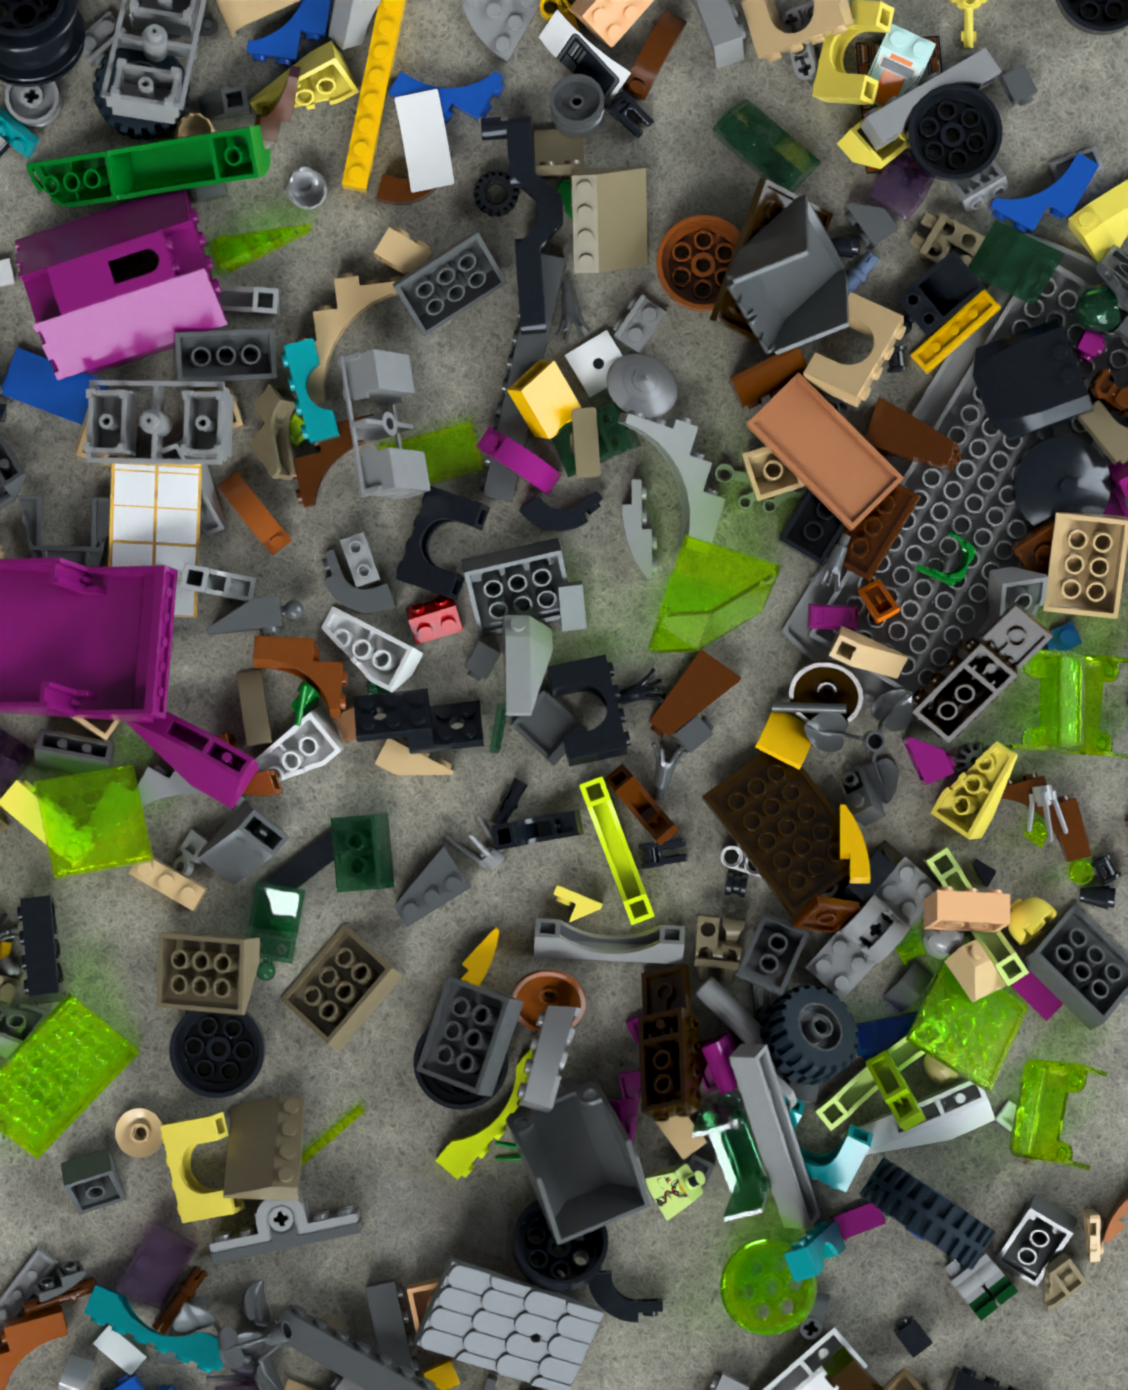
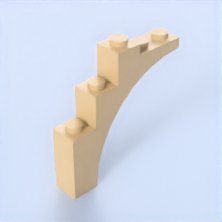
M354 273L339 274V278L334 279L337 309H333V305L318 307V311H313L316 333L315 345L321 363L311 373L307 384L308 395L314 404L325 402V380L328 363L335 345L345 329L360 314L374 304L398 295L392 284L404 276L389 278L390 282L380 283L379 279L367 280L365 285H360L359 276H354ZM310 338L298 339L297 342Z

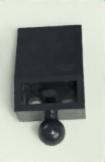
M954 250L896 297L897 301L908 313V315L904 316L903 326L906 327L904 335L911 331L912 323L916 322L926 336H929L985 289ZM911 295H915L918 298L917 303L914 305L908 301ZM931 314L934 317L931 324H927L924 321L925 315Z

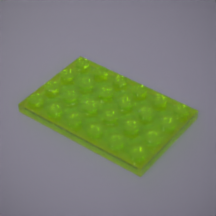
M69 993L1 1063L0 1131L38 1160L136 1058L140 1050L79 999Z

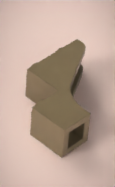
M268 384L254 405L260 414V419L265 423L250 446L255 451L256 457L265 465L271 477L292 480L295 475V466L289 437V422L295 409L294 401L296 399L287 387Z

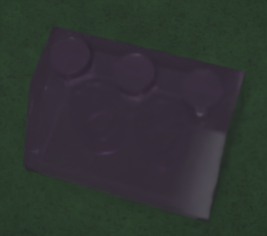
M155 1220L117 1285L116 1290L137 1302L162 1310L197 1249L198 1244Z

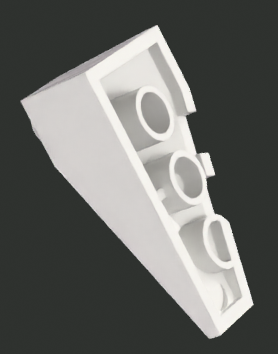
M333 606L321 627L365 674L370 682L390 692H394L413 675L424 654Z
M318 706L302 718L301 726L294 725L255 759L259 767L257 773L265 770H276L279 782L326 765L343 750L335 723Z

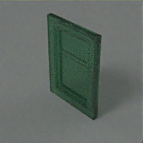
M995 220L968 268L978 279L1035 306L1063 258L1064 253Z

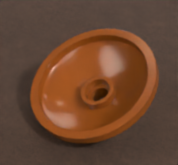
M541 969L533 971L522 977L512 992V997L524 1001L518 1020L524 1026L536 1032L539 1029V1026L535 1025L539 1011L543 1012L548 1005L581 1008L579 1017L573 1020L571 1027H574L581 1020L586 1008V996L580 983L569 974L559 970Z

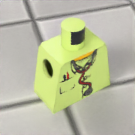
M682 1163L657 1169L647 1176L645 1180L650 1193L666 1221H668L703 1194L701 1185L705 1183V1176L701 1171L693 1173L688 1164Z

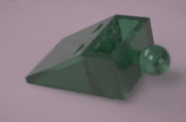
M615 402L596 410L600 464L642 446L635 430L617 423L620 413L626 412ZM572 421L563 425L559 429V433L551 438L568 477L576 475L575 455L572 454L570 448V432H573Z
M256 881L246 936L259 937L262 943L259 958H262L263 962L259 964L256 973L257 977L262 981H269L274 978L276 969L272 964L273 961L290 964L294 961L306 890ZM279 945L286 946L285 954L278 953L277 947Z

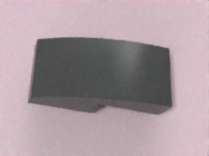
M79 1261L65 1262L62 1266L55 1268L57 1277H46L41 1279L40 1282L33 1284L35 1294L40 1303L66 1292L86 1275Z

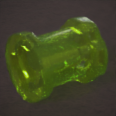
M916 935L912 936V940L901 946L897 945L894 948L904 966L908 964L909 960L919 955H926Z

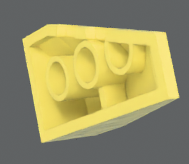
M332 40L309 52L293 65L301 67L294 108L307 106V110L315 109L314 103L329 100L330 105H333L360 92L343 55ZM290 68L249 100L250 105L257 114L261 115L263 106L269 107L279 96L287 81Z
M1128 179L1088 203L1068 218L1069 229L1098 264L1113 245L1120 248L1128 236Z
M996 741L976 760L975 764L966 772H963L951 786L942 791L931 814L969 840L982 838L995 815L1018 754L999 741Z

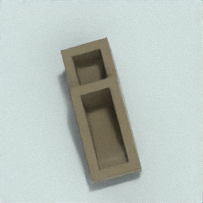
M262 669L237 673L247 746L273 742Z

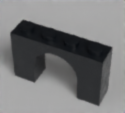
M430 486L431 491H427L423 495V505L420 514L415 517L413 523L414 530L412 536L406 542V552L403 561H400L398 564L396 579L457 601L465 577L439 568L433 563L429 555L430 538L437 528L450 522L460 523L482 531L490 507Z
M606 654L547 666L553 697L577 692H588L599 697L607 710L605 719L596 728L563 736L568 766L627 755V746L631 745L630 735L628 731L623 730L622 723L626 722L623 708H618L617 700L620 699L618 685H613L611 677L615 676L612 662H607Z

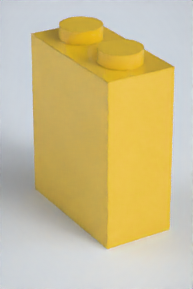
M538 360L507 389L534 437L553 438L559 433V429L563 425L572 421V410L582 408L553 360Z

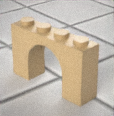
M744 0L741 2L758 59H768V62H773L783 57L782 54L785 52L795 53L803 50V45L810 42L812 45L821 43L826 40L825 36L832 33L833 36L846 33L848 31L847 27L855 25L848 1L813 0L814 13L810 23L803 30L796 33L784 27L779 18L774 0Z
M850 292L848 295L849 327L865 334L872 341L874 347L871 354L860 363L845 365L815 352L804 371V378L814 388L858 408L860 402L868 398L871 391V383L873 380L877 381L883 369L881 367L885 360L891 358L894 351L893 345L896 340L902 339L906 327L903 326V315Z

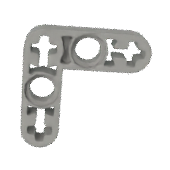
M812 1L786 11L781 19L784 27L793 33H796L797 30H803L812 19L810 12L814 7V2ZM793 17H797L798 21L795 22V25H790ZM810 42L806 44L802 52L790 53L795 74L802 80H813L817 74L818 59L814 45ZM799 56H809L804 57V59H799ZM806 65H811L808 73H804L803 69Z

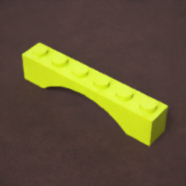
M600 776L579 784L631 925L655 917L603 777Z
M529 1049L516 1064L514 1088L508 1103L501 1113L489 1125L478 1132L452 1139L436 1157L435 1161L457 1180L461 1176L466 1178L474 1169L472 1163L477 1157L482 1159L491 1149L488 1144L493 1138L499 1140L507 1130L504 1127L506 1119L510 1113H514L518 1108L517 1102L520 1097H517L518 1089L521 1082L525 1083L527 1074L523 1073L527 1058L531 1059L533 1050Z

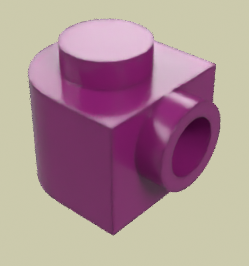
M1086 327L1073 351L1078 354L1077 357L1091 363L1096 355L1100 356L1106 346V343L1103 342L1104 336Z

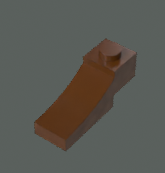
M291 65L287 81L279 96L269 107L263 106L261 115H256L254 126L260 125L263 140L277 143L281 121L291 122L301 67Z

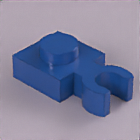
M1072 621L1050 631L1053 637L1046 643L1048 649L1045 653L1041 654V657H1048L1055 648L1061 654L1082 644Z

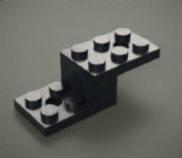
M428 688L353 696L357 742L407 737L410 754L484 746L480 700L430 706ZM377 714L386 715L385 718L380 720L374 718ZM455 723L463 724V727L459 729H454L451 726Z

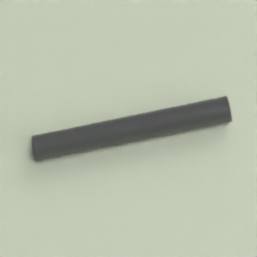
M772 702V712L847 714V704Z

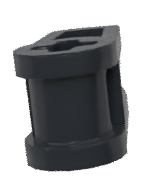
M623 89L619 90L618 96L611 104L607 103L604 106L605 110L616 121L624 125L637 139L643 135V131L636 125V122H633L628 117V112L634 114L641 121L640 123H643L646 127H650L654 123V120ZM622 102H624V104H623L619 109H617V107H618Z
M685 839L666 841L661 846L656 841L638 844L639 849L642 850V869L688 861L686 854L661 855L664 849L674 850L677 847H684L686 844Z

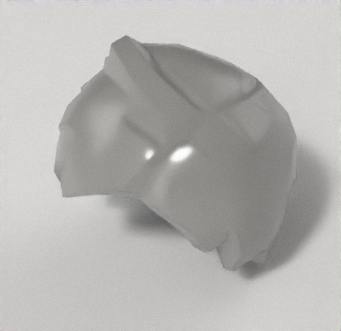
M308 167L297 168L291 172L283 186V192L287 194L288 199L297 207L303 209L319 207L324 202L328 191L327 183L323 176Z
M924 929L922 945L926 953L932 957L946 960L964 945V931Z

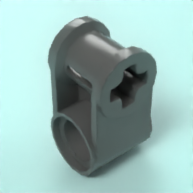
M805 1289L803 1293L804 1302H801L798 1330L804 1338L813 1340L818 1338L822 1332L830 1295ZM810 1321H812L816 1330H811L810 1334H807L804 1325H809Z

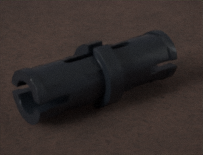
M514 778L505 796L500 798L501 803L490 821L496 825L507 823L514 809L517 810L519 806L517 803L528 785Z

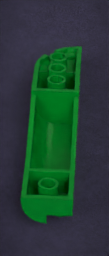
M260 125L32 162L27 163L26 167L35 187L39 192L44 190L49 194L51 202L65 207H78L260 178L268 172L271 155L270 149H264ZM35 172L37 173V175H38V177L40 178L41 182L38 181V180L35 178V176H34V173H35Z

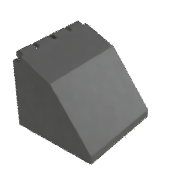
M806 194L791 202L740 249L726 276L728 279L727 288L736 300L744 317L748 318L747 322L755 336L758 337V341L766 354L774 351L778 355L850 326L847 268Z

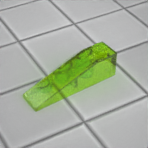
M310 224L235 234L229 237L225 234L214 239V244L210 248L224 275H227L313 232Z

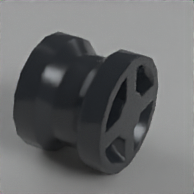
M727 871L724 895L737 894L739 897L744 898L747 873L737 875L733 871Z

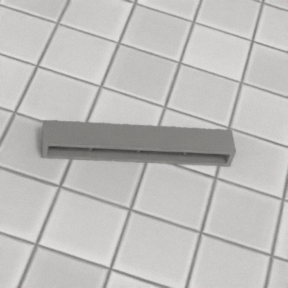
M740 1044L729 1057L730 1064L734 1070L737 1086L743 1098L744 1108L751 1123V1130L758 1145V1152L761 1154L765 1173L770 1182L772 1195L778 1207V1214L781 1217L784 1228L810 1229L821 1214L767 1044Z

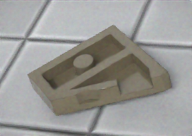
M1065 1252L1059 1257L1054 1258L1045 1267L1043 1304L1049 1311L1087 1283Z

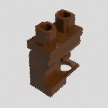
M1102 368L1086 389L1113 410L1121 412L1119 416L1126 420L1128 419V387L1121 389L1108 380L1112 374L1110 373L1111 370Z

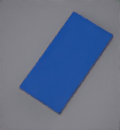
M17 347L2 384V395L82 425L88 409L89 399L86 398V389H89V380L102 379L82 372L57 380L51 360ZM95 385L100 387V390H108L109 385Z

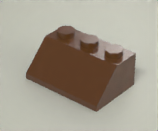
M796 347L774 355L731 377L729 384L741 408L748 406L749 410L762 404V398L770 395L772 399L798 372L804 377L807 365L800 347Z

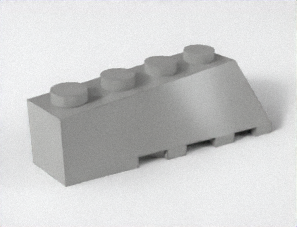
M548 1005L543 1012L539 1011L535 1024L539 1026L538 1033L533 1035L529 1049L533 1050L531 1059L527 1058L523 1073L527 1074L525 1083H520L517 1097H520V1106L544 1113L552 1110L561 1081V1075L558 1073L559 1070H563L568 1057L567 1051H564L565 1046H569L571 1039H573L575 1029L571 1025L573 1020L579 1017L581 1008Z

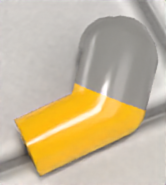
M0 942V968L7 976H17L21 972V965L14 962L10 957L12 942Z

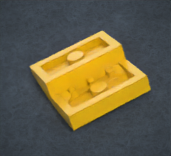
M771 711L755 748L800 770L812 743L805 734V722L785 712Z

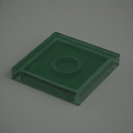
M497 704L490 753H500L506 720L505 704Z

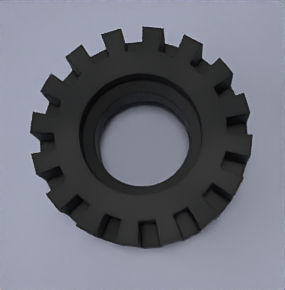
M495 170V172L488 171L487 174L481 175L480 179L475 183L474 200L477 207L484 214L486 213L491 217H501V215H507L509 211L514 209L518 201V187H510V176L508 173H502L500 170ZM492 185H500L505 189L506 196L503 201L492 203L486 196L487 189Z

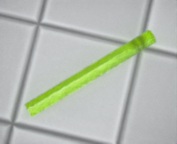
M360 1104L302 1153L301 1167L366 1112Z

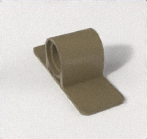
M594 407L573 409L571 412L573 432H570V448L572 454L575 455L577 478L599 477L601 475L596 409Z

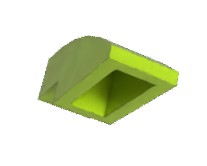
M887 1050L865 1062L882 1097L889 1105L898 1125L905 1132L926 1120L914 1095Z

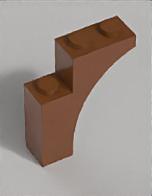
M255 636L254 668L283 671L304 680L319 693L328 708L330 717L341 718V709H346V694H342L343 686L348 684V671L343 670V662L319 661L320 647H315L314 638Z
M62 1305L33 1313L30 1316L25 1314L3 1321V1329L0 1330L3 1346H0V1390H5L13 1370L32 1350L48 1341L68 1335V1327Z

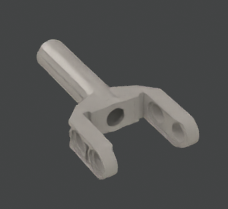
M709 977L696 990L695 995L745 1044H762L764 1040L760 1038V1029L763 1026L713 977ZM777 1075L782 1094L790 1102H785L789 1112L797 1103L794 1090Z

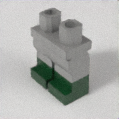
M986 1252L983 1253L973 1270L964 1265L961 1266L953 1258L944 1264L950 1275L948 1278L981 1321L998 1308L982 1287L983 1285L988 1288L1000 1305L1018 1292Z

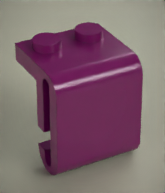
M731 1031L702 1041L705 1044L701 1049L708 1064L702 1082L707 1094L719 1090L720 1094H725L737 1089V1080L729 1057L738 1047Z

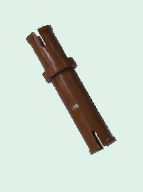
M195 1265L184 1283L181 1282L178 1285L179 1290L152 1325L156 1331L160 1328L159 1333L165 1335L180 1312L183 1302H188L190 1298L195 1297L197 1288L205 1277L208 1276L204 1269L198 1275L201 1267Z
M94 1276L78 1282L66 1292L56 1296L58 1298L39 1305L38 1297L22 1301L26 1315L30 1316L33 1313L71 1300L75 1302L78 1301L77 1298L92 1293L95 1285H97Z

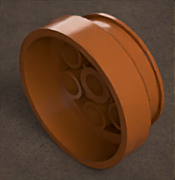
M697 215L678 222L666 233L658 249L656 271L661 287L675 303L693 311H713L722 286L718 282L717 276L722 272H727L731 258L728 260L720 259L718 250L727 248L731 251V255H733L741 233L733 224L716 216ZM706 235L710 239V245L700 247L696 242L697 237ZM678 247H684L688 250L689 255L685 259H679L675 256V250ZM699 260H706L710 265V269L706 272H700L696 268V263ZM677 272H685L688 276V281L684 284H678L674 279V275ZM700 284H704L709 288V294L705 297H700L696 294L695 288Z

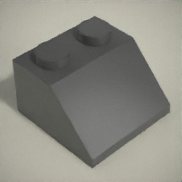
M108 1148L60 1163L64 1187L79 1215L127 1200L115 1161Z

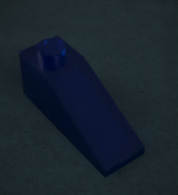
M918 1011L854 1024L857 1025L858 1030L856 1038H858L856 1055L862 1056V1059L875 1057L877 1052L885 1050L926 1018L925 1012Z

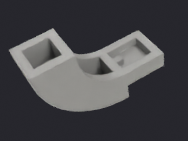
M185 563L180 588L248 602L253 599L256 578Z

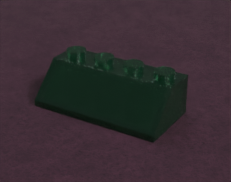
M748 99L728 110L712 128L714 137L757 174L792 193L799 188L821 163L819 159Z

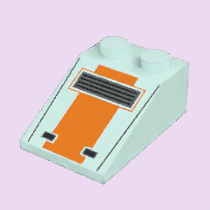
M891 23L890 32L886 33L867 76L879 81L874 104L884 107V103L894 96L900 98L905 95V90L914 84H918L936 44Z

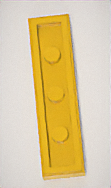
M984 289L911 353V358L928 374L998 312L1001 306Z

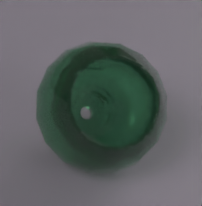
M1095 283L1086 287L1079 294L1076 302V314L1079 322L1086 329L1093 332H1107L1114 329L1121 322L1117 296L1108 284Z

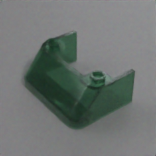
M712 1102L702 1105L692 1131L693 1138L707 1134L710 1136L731 1192V1197L723 1217L724 1221L763 1213L769 1191H771L772 1187L769 1177L764 1175L748 1132L746 1114L743 1110L740 1111L738 1106Z

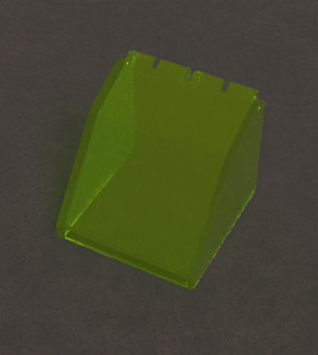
M684 535L674 570L671 572L648 649L651 652L657 653L699 651L761 614L778 577L781 565Z

